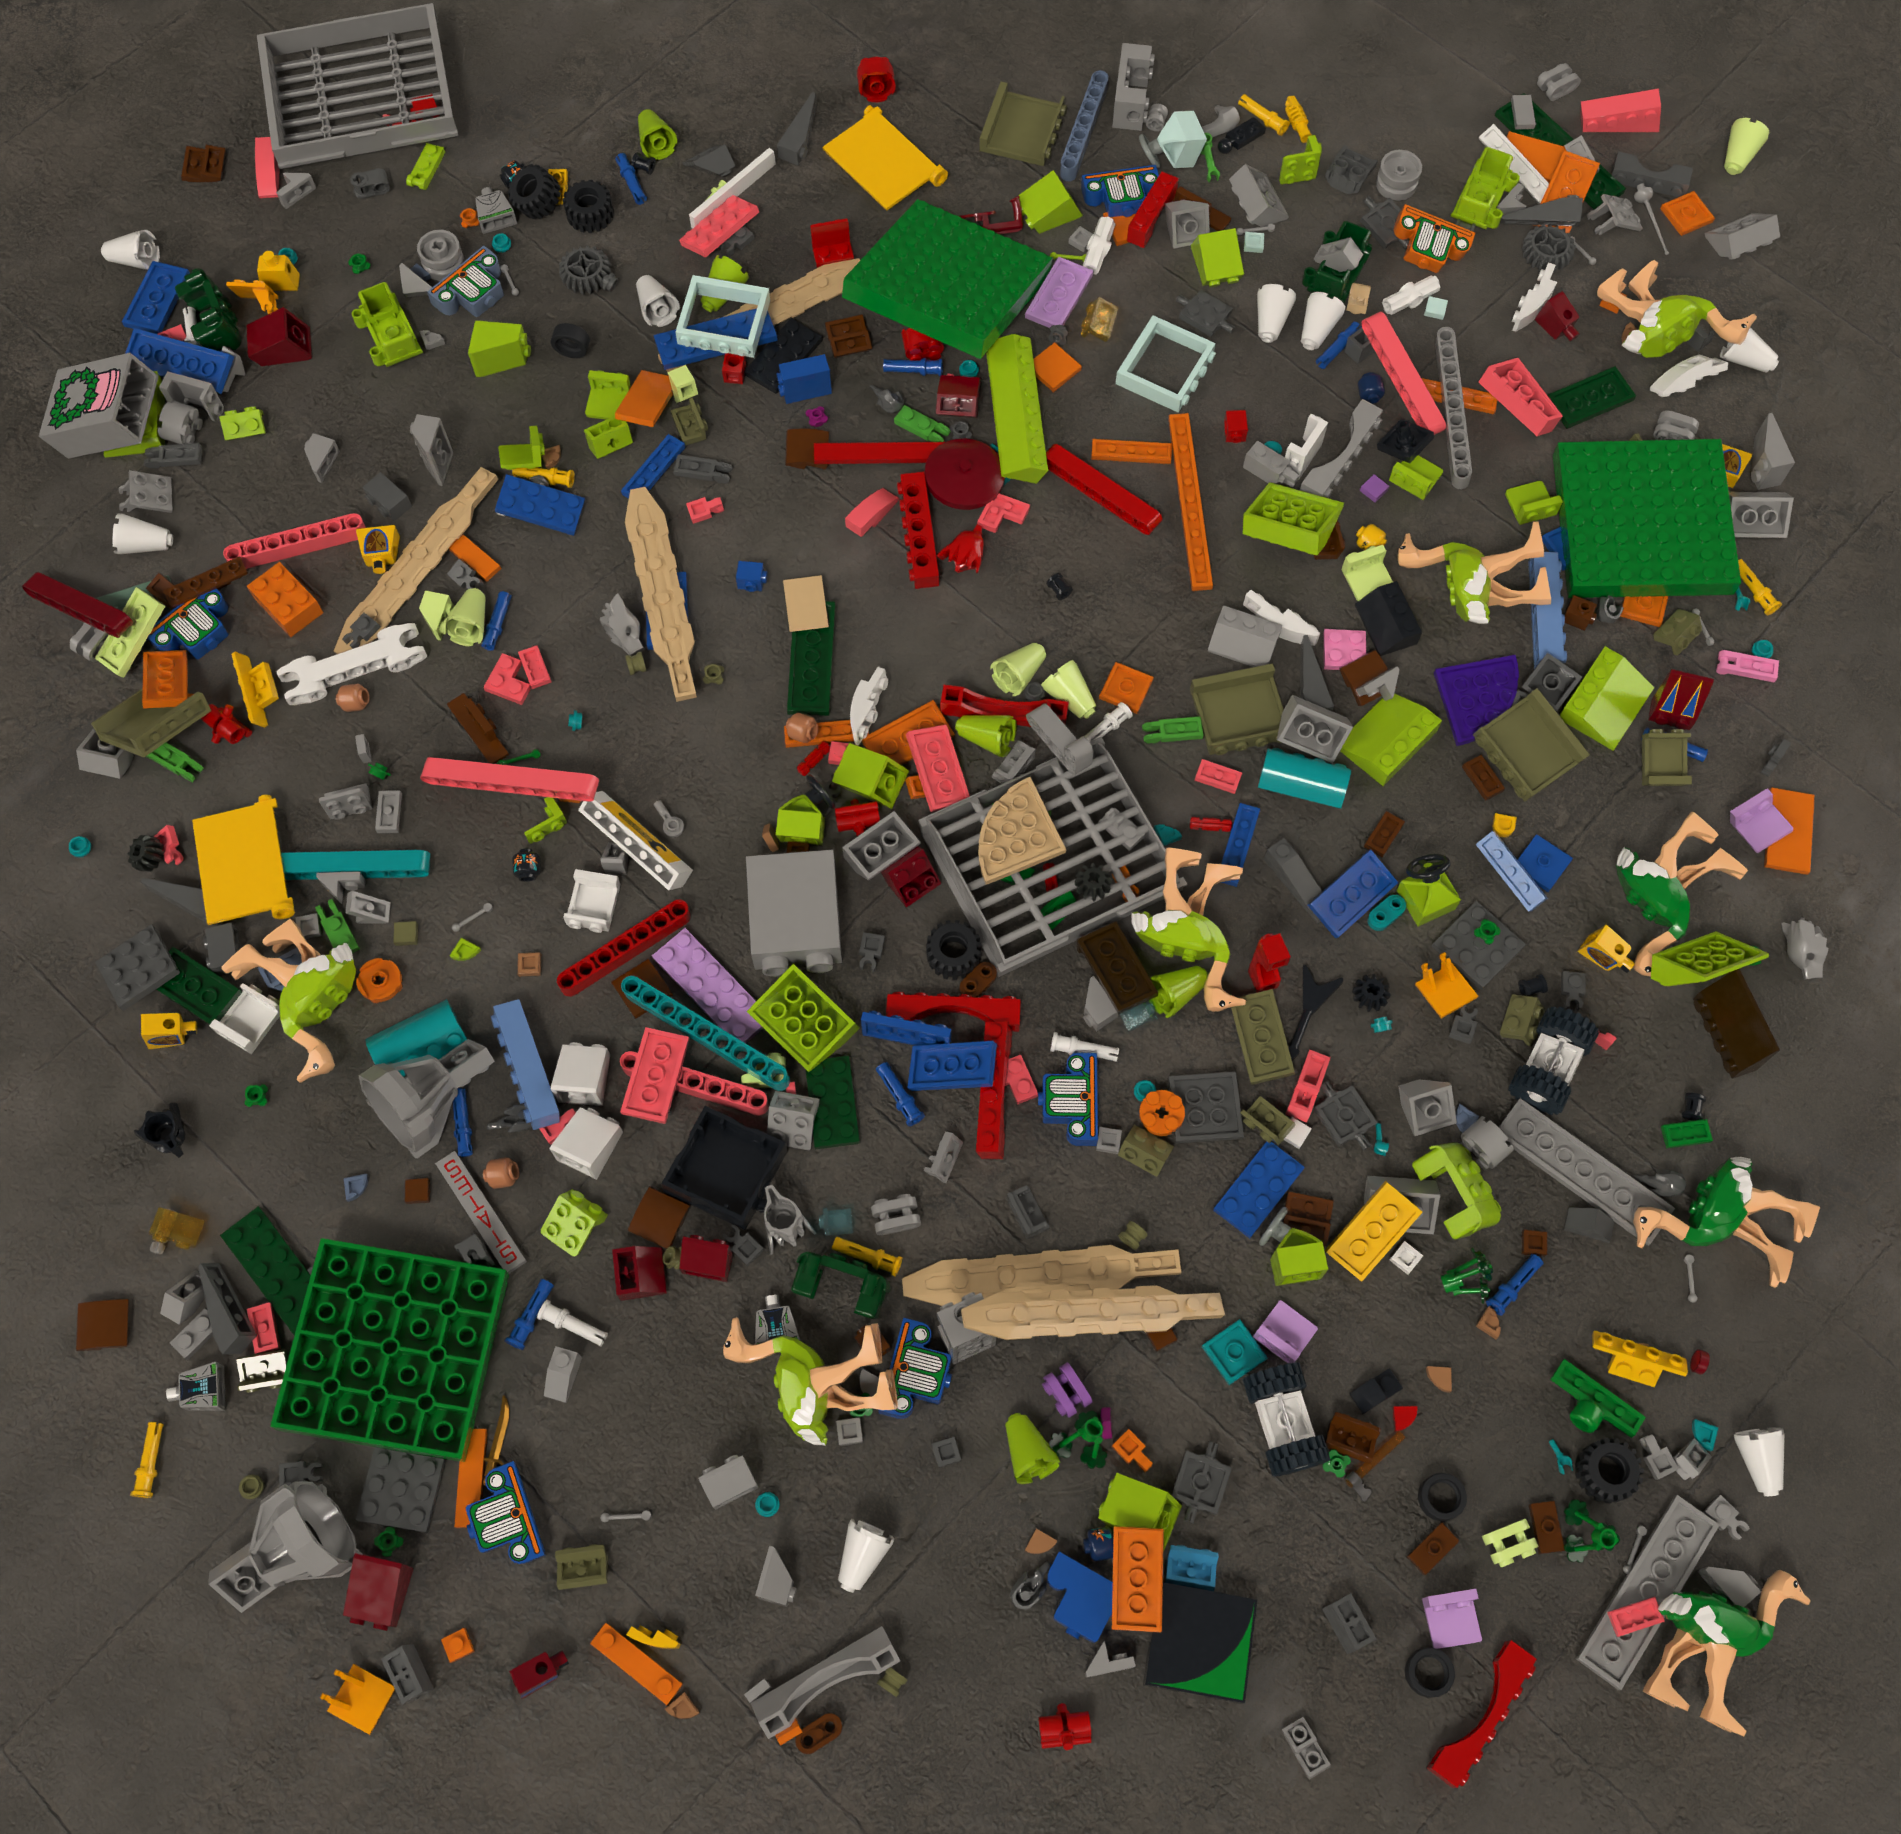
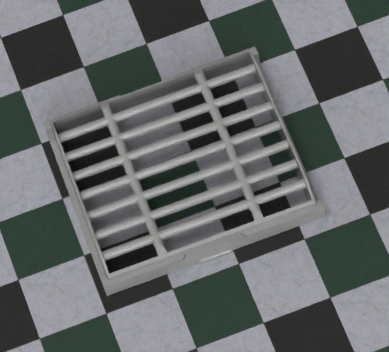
M433 3L257 35L271 146L279 169L458 136V130L452 113L437 27L439 21ZM430 28L431 36L398 42L395 39V34ZM388 36L387 44L319 55V48ZM433 44V50L398 55L397 50ZM311 50L312 52L310 58L275 64L273 56ZM388 51L391 54L389 58L321 69L322 63ZM435 57V64L400 69L401 63ZM314 65L312 72L280 78L277 76L278 71ZM390 65L393 67L392 72L326 84L323 82L324 77ZM436 71L438 73V78L406 84L402 82L404 77ZM316 79L315 86L283 92L279 91V86ZM395 79L394 86L329 98L325 96L327 91ZM440 85L441 92L431 93L433 96L418 99L413 98L420 96L405 98L404 92ZM318 93L317 100L286 106L281 105V100ZM397 93L398 97L393 101L333 112H328L327 106L379 96ZM434 98L435 101L442 100L443 106L407 112V106L412 105L411 101ZM320 108V113L317 115L283 120V114ZM399 108L400 110L397 115L332 127L329 123V120ZM445 114L443 117L409 123V120ZM322 122L321 129L289 135L285 134V128ZM402 122L399 125L331 137L333 134ZM324 136V139L287 145V143Z
M1102 737L1090 741L1093 748V763L1075 775L1066 771V767L1055 757L1036 766V769L988 791L983 790L918 820L921 835L970 926L976 930V934H979L981 946L990 963L995 966L998 977L1064 947L1104 926L1131 915L1132 912L1140 911L1164 899V885L1137 898L1130 888L1131 885L1161 871L1166 877V849L1111 755L1105 749V742ZM1101 765L1106 774L1105 776L1074 790L1069 779ZM1028 777H1031L1038 793L1058 784L1062 785L1066 794L1044 803L1047 811L1067 802H1072L1076 811L1053 821L1056 830L1078 819L1082 820L1087 828L1063 839L1062 842L1065 848L1088 837L1093 839L1096 847L1025 880L1022 879L1019 872L1012 874L1011 877L1015 885L976 902L971 891L986 885L983 877L966 884L961 873L979 866V856L956 866L952 855L978 844L980 833L948 848L943 842L942 837L977 821L983 824L992 807L990 805L1007 793L1010 787ZM1108 783L1112 784L1116 793L1086 807L1083 806L1079 799L1080 796ZM1121 800L1126 808L1125 811L1111 819H1106L1094 825L1089 814ZM1120 816L1124 820L1131 818L1137 826L1135 828L1137 831L1135 837L1145 833L1143 839L1147 846L1114 860L1109 850L1130 839L1122 834L1104 842L1099 832L1113 826L1112 822ZM1152 853L1157 864L1130 877H1124L1119 869L1120 867ZM1102 855L1107 863L1103 866V871L1109 870L1117 883L1110 885L1111 890L1109 893H1105V897L1118 891H1123L1128 902L1054 936L1048 924L1101 900V898L1096 896V901L1093 902L1092 896H1089L1087 899L1078 900L1043 917L1038 906L1078 888L1074 884L1076 879L1034 899L1028 888L1095 856ZM1176 874L1177 889L1180 892L1183 890V887L1187 886V882L1184 877L1179 878ZM1016 893H1021L1025 903L986 921L981 912L982 909ZM1031 911L1036 921L996 939L991 930L992 927L1024 912ZM1037 929H1040L1044 934L1045 941L1007 959L1004 958L1001 946Z

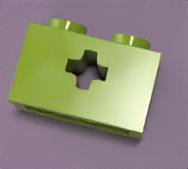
M615 416L584 429L589 449L597 459L633 443L626 421L615 419Z

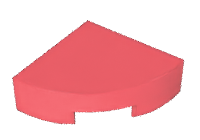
M1609 1032L1606 1034L1599 1033L1595 1043L1607 1050L1617 1038Z

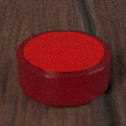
M1700 1349L1694 1352L1690 1362L1692 1372L1700 1375L1705 1373L1710 1361L1709 1353Z

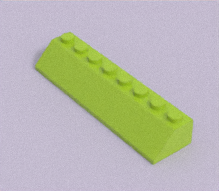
M1011 334L998 338L986 352L1001 476L1037 484L1048 472L1031 338Z

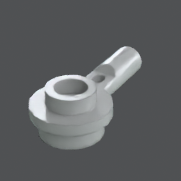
M661 800L656 801L654 807L664 820V833L673 838L680 836L684 831L683 821L678 817H671Z

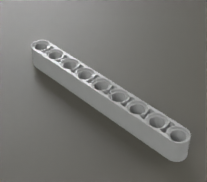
M1442 327L1437 332L1435 350L1442 395L1443 416L1446 422L1445 433L1451 482L1455 488L1465 489L1470 483L1472 466L1456 337L1452 328Z

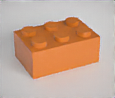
M280 561L247 585L253 598L290 637L323 614L317 600Z

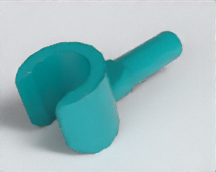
M1738 587L1735 609L1739 611L1743 607L1747 611L1750 599L1743 596Z
M1377 1123L1374 1152L1385 1156L1386 1152H1388L1389 1143L1382 1142L1381 1124Z
M1554 1439L1550 1440L1549 1443L1558 1458L1559 1472L1563 1475L1565 1474L1563 1465L1570 1466L1573 1471L1572 1459L1569 1456L1563 1455Z

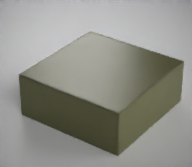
M394 922L393 943L395 946L417 945V922Z

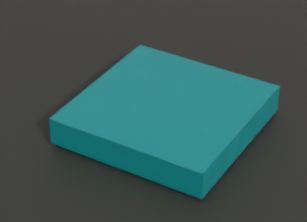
M1240 1319L1201 1346L1229 1386L1268 1359Z

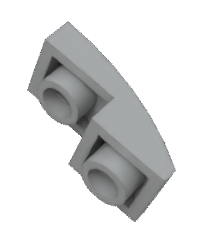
M1304 1717L1282 1729L1286 1740L1309 1780L1331 1767Z

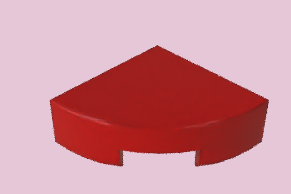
M1418 1406L1392 1407L1394 1432L1404 1430L1413 1423L1417 1415Z

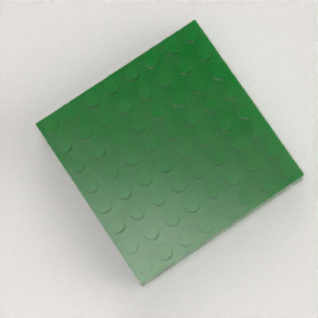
M917 199L844 277L842 298L981 359L1042 286L1051 270L1053 257Z
M1721 439L1558 442L1553 453L1557 496L1560 495L1563 501L1559 509V520L1562 530L1563 556L1566 563L1565 576L1568 598H1572L1573 595L1580 598H1594L1602 596L1648 597L1735 594L1741 584Z
M321 1238L270 1427L278 1431L465 1462L509 1279L508 1272L505 1269Z

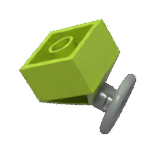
M1282 1207L1259 1240L1260 1246H1264L1270 1237L1280 1242L1270 1258L1275 1285L1322 1279L1328 1271L1323 1242L1307 1232L1295 1228L1291 1229L1287 1224L1281 1222L1288 1212L1286 1207Z

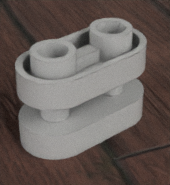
M1564 63L1540 74L1537 85L1542 91H1546V96L1551 101H1554L1574 91L1579 86L1581 79L1576 73H1572V69L1567 63Z
M1663 411L1660 413L1658 425L1655 427L1653 436L1656 440L1695 439L1699 422L1695 418L1677 412Z
M84 623L80 630L70 639V649L79 655H83L87 660L96 662L98 660L95 657L109 634Z
M910 1194L899 1195L897 1199L890 1201L888 1199H879L871 1206L872 1216L880 1218V1222L874 1225L877 1235L897 1233L921 1226L920 1216L912 1214V1210L918 1206L916 1198L911 1197ZM903 1213L901 1217L889 1219L890 1215Z

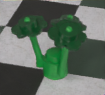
M1472 1247L1470 1250L1474 1259L1455 1269L1446 1271L1447 1274L1441 1275V1280L1446 1293L1453 1292L1454 1296L1481 1293V1301L1484 1304V1297H1488L1490 1289L1487 1283L1482 1282V1277H1480V1288H1460L1464 1286L1463 1278L1480 1272L1485 1280L1492 1281L1491 1273H1493V1267L1490 1261L1486 1260L1485 1255L1480 1250L1476 1252ZM1477 1263L1478 1268L1460 1274L1462 1270Z
M1092 1410L1087 1413L1081 1412L1078 1415L1079 1420L1074 1424L1077 1432L1068 1437L1063 1432L1051 1435L1052 1440L1048 1444L1059 1458H1069L1071 1456L1070 1449L1073 1447L1071 1442L1082 1436L1085 1441L1094 1442L1095 1444L1091 1447L1085 1446L1083 1448V1453L1080 1456L1081 1462L1087 1464L1090 1469L1095 1467L1103 1468L1105 1466L1107 1453L1102 1451L1100 1443L1103 1441L1100 1436L1103 1432L1101 1420L1097 1418L1096 1412Z
M1572 1499L1569 1506L1565 1508L1564 1513L1567 1515L1565 1522L1568 1525L1575 1524L1580 1526L1582 1520L1594 1526L1595 1529L1591 1533L1593 1544L1584 1545L1582 1537L1568 1535L1567 1543L1564 1544V1550L1567 1552V1559L1570 1562L1577 1561L1582 1563L1584 1556L1588 1554V1550L1599 1551L1606 1549L1607 1551H1612L1614 1546L1620 1542V1537L1615 1533L1616 1529L1614 1526H1607L1605 1523L1596 1522L1588 1517L1589 1511L1586 1509V1503L1577 1499Z

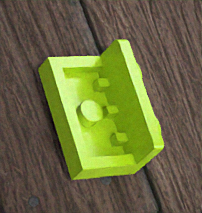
M256 407L244 408L245 412L237 413L236 410L224 412V416H219L224 439L229 441L266 434L262 415H264L263 411Z

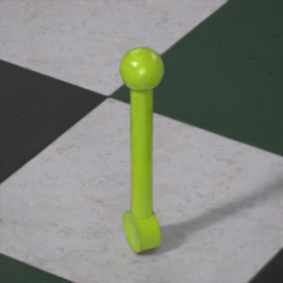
M1052 252L1050 257H1053V260L1061 257L1064 259L1082 260L1084 262L1086 254L1074 256Z

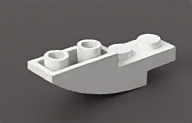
M1548 262L1546 270L1541 269L1537 281H1540V284H1535L1533 290H1528L1526 297H1521L1518 305L1521 310H1516L1512 322L1515 325L1512 331L1516 332L1530 324L1551 298L1557 282L1550 280L1556 265Z
M1700 354L1690 357L1666 371L1653 383L1650 391L1657 393L1661 397L1670 396L1674 392H1685L1687 389L1695 387L1696 380H1701L1704 376L1718 375L1719 372L1727 370L1728 362Z
M1252 590L1245 595L1243 605L1253 612L1255 616L1282 625L1280 638L1301 644L1303 636L1308 635L1311 645L1315 646L1317 644L1320 632H1318L1315 626L1305 622L1299 614L1289 609L1282 614L1276 606L1269 604L1262 595Z
M877 667L869 682L861 680L854 693L850 711V723L855 745L859 746L862 739L867 737L871 724L875 723L878 712L875 705L879 701L881 692L888 686V678L884 668Z

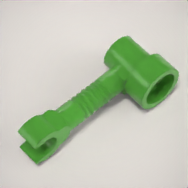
M1204 133L1207 140L1200 154L1205 155L1208 168L1207 181L1210 183L1211 175H1215L1218 181L1220 172L1215 167L1211 151L1212 135Z

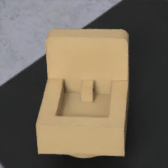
M1352 283L1346 311H1350L1353 314H1366L1371 286Z

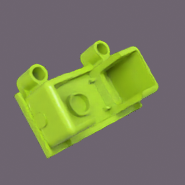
M1485 147L1480 159H1477L1474 169L1450 217L1460 219L1471 225L1474 223L1476 224L1475 226L1485 230L1488 227L1492 229L1498 228L1503 212L1496 208L1504 192L1510 193L1520 179L1517 173H1513L1510 170L1513 156L1491 147Z
M386 282L358 292L362 305L359 306V309H354L351 314L358 328L368 327L376 344V346L369 350V353L376 366L386 365V367H389L423 353L395 293L391 292Z
M1452 1142L1431 1146L1429 1148L1432 1151L1412 1163V1167L1420 1181L1429 1176L1435 1179L1448 1171L1468 1208L1443 1222L1453 1239L1468 1237L1483 1228L1494 1226L1500 1221L1501 1207L1494 1200L1490 1185L1481 1176L1480 1167L1472 1160L1471 1153L1462 1144Z

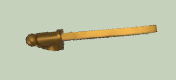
M505 1395L502 1396L500 1416L489 1458H484L483 1460L488 1462L483 1480L485 1486L486 1475L489 1471L496 1468L497 1465H504L498 1459L509 1420V1405Z

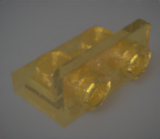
M1098 297L1094 302H1090L1086 308L1087 316L1081 325V328H1083L1081 336L1085 338L1090 333L1106 342L1110 338L1118 307L1101 297Z
M159 1207L149 1235L153 1236L152 1240L161 1243H166L167 1240L176 1243V1247L189 1250L190 1247L195 1248L205 1221Z

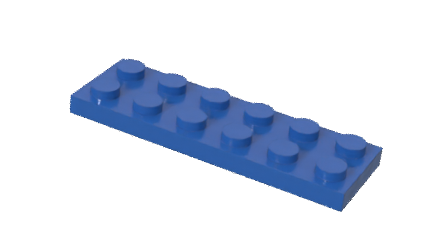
M757 308L687 326L686 329L748 339ZM768 311L758 345L777 341V334ZM676 329L653 335L664 370L725 354L719 351L703 350L677 344Z
M136 328L133 329L126 353L134 355L152 371H157L162 378L165 377L168 371L209 382L218 394L223 392L234 357L227 353Z

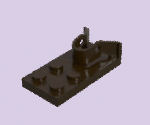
M1116 921L1077 939L1078 953H1082L1085 956L1118 1015L1158 996L1157 989Z

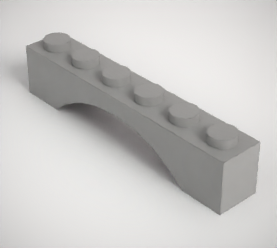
M1362 399L1353 411L1350 419L1351 434L1347 448L1333 461L1321 467L1313 468L1302 482L1300 491L1329 498L1333 491L1332 487L1334 485L1338 486L1342 480V473L1344 471L1348 472L1352 466V459L1354 457L1358 458L1362 452V445L1370 441L1373 435L1372 431L1380 427L1383 421L1381 418L1383 409Z
M881 1626L753 1701L751 1705L767 1738L770 1739L790 1727L803 1708L827 1688L855 1676L880 1674L900 1662V1659L884 1628Z

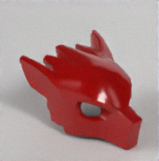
M977 524L973 531L959 533L949 545L937 554V557L940 560H944L949 556L948 562H955V572L957 573L975 569L976 574H978L983 561L984 542L982 526Z

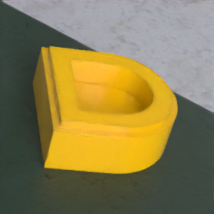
M1495 813L1492 825L1493 831L1499 837H1509L1515 830L1517 817Z

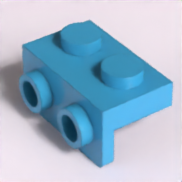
M1171 1545L1167 1556L1165 1583L1214 1592L1216 1565L1219 1554L1208 1549L1198 1550L1187 1548L1184 1545Z

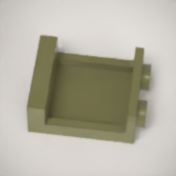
M1663 729L1649 730V733L1642 735V786H1686L1692 784V776H1687V739L1691 738V733H1684V729H1673L1671 733H1663Z

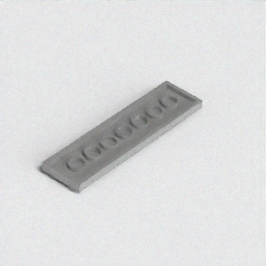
M1521 1098L1499 1126L1508 1138L1506 1141L1508 1146L1512 1144L1515 1151L1590 1205L1600 1209L1636 1238L1637 1233L1633 1219L1638 1207H1654L1670 1214L1675 1209ZM1654 1229L1648 1236L1645 1244L1649 1246L1661 1229Z
M1674 1496L1633 1563L1631 1570L1624 1578L1576 1657V1660L1617 1690H1622L1661 1623L1617 1637L1607 1612L1651 1597H1656L1658 1605H1660L1674 1591L1680 1592L1720 1525L1680 1496Z

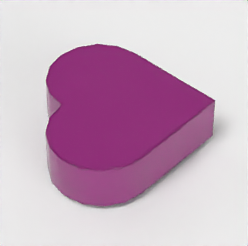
M1102 1407L1101 1409L1102 1437L1104 1439H1112L1110 1407Z

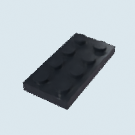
M790 318L777 333V341L768 343L744 370L745 376L777 394L779 392V384L776 373H780L779 364L808 358L822 342V336Z

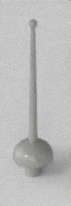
M1641 183L1636 187L1638 191L1634 194V199L1638 203H1645L1664 248L1665 255H1668L1669 252L1666 249L1649 203L1653 196V189L1645 187Z

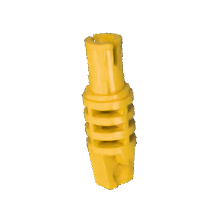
M1288 96L1285 102L1286 114L1292 128L1299 134L1301 142L1306 143L1308 136L1312 135L1307 126L1308 119L1296 97Z

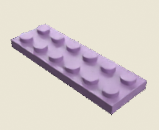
M686 928L652 955L659 966L719 1028L744 1043H747L763 1029L747 1012L756 1001Z

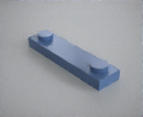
M1491 831L1476 844L1528 912L1533 911L1548 899L1495 831Z

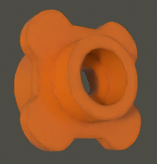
M467 208L460 214L462 227L467 228L468 226L479 225L476 210Z

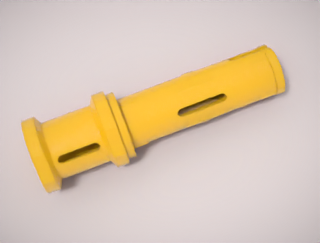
M1246 94L1241 96V99L1244 101L1239 100L1238 105L1261 119L1266 127H1271L1280 136L1287 131L1290 121L1283 120L1278 116V113L1270 112Z
M537 467L534 469L516 468L512 470L514 477L530 479L532 476L540 475L549 484L554 486L561 484L566 485L567 488H572L575 480L573 470L562 471L556 467L550 470Z
M1743 559L1738 560L1740 577L1754 594V601L1760 603L1765 610V615L1773 614L1782 606V603L1774 598L1770 588L1764 587Z
M836 1237L832 1245V1250L872 1264V1267L876 1270L880 1268L891 1272L892 1276L895 1277L898 1274L903 1259L901 1256L894 1257L886 1254L882 1249L875 1251L840 1237Z
M148 1422L140 1468H137L135 1471L136 1481L130 1496L138 1498L153 1497L151 1490L153 1480L157 1477L155 1463L162 1428L164 1427L162 1423Z

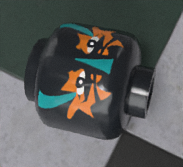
M514 160L501 168L499 176L507 189L509 188V183L512 182V177L525 166L523 163L519 164Z
M528 848L519 850L520 853L515 854L512 858L513 875L523 882L536 880V877L541 874L540 855Z

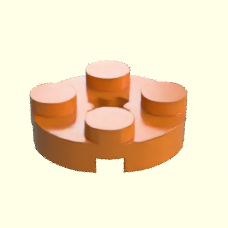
M375 958L366 962L360 968V973L356 979V985L360 993L373 1003L390 1000L401 991L403 986L402 974L397 965L390 960H383L382 958ZM377 976L385 977V980L380 985L374 984L377 981Z
M1157 1090L1149 1092L1140 1105L1139 1117L1141 1123L1151 1134L1168 1136L1182 1126L1185 1108L1182 1099L1173 1092ZM1165 1108V1111L1169 1114L1164 1115V1118H1159L1156 1110Z

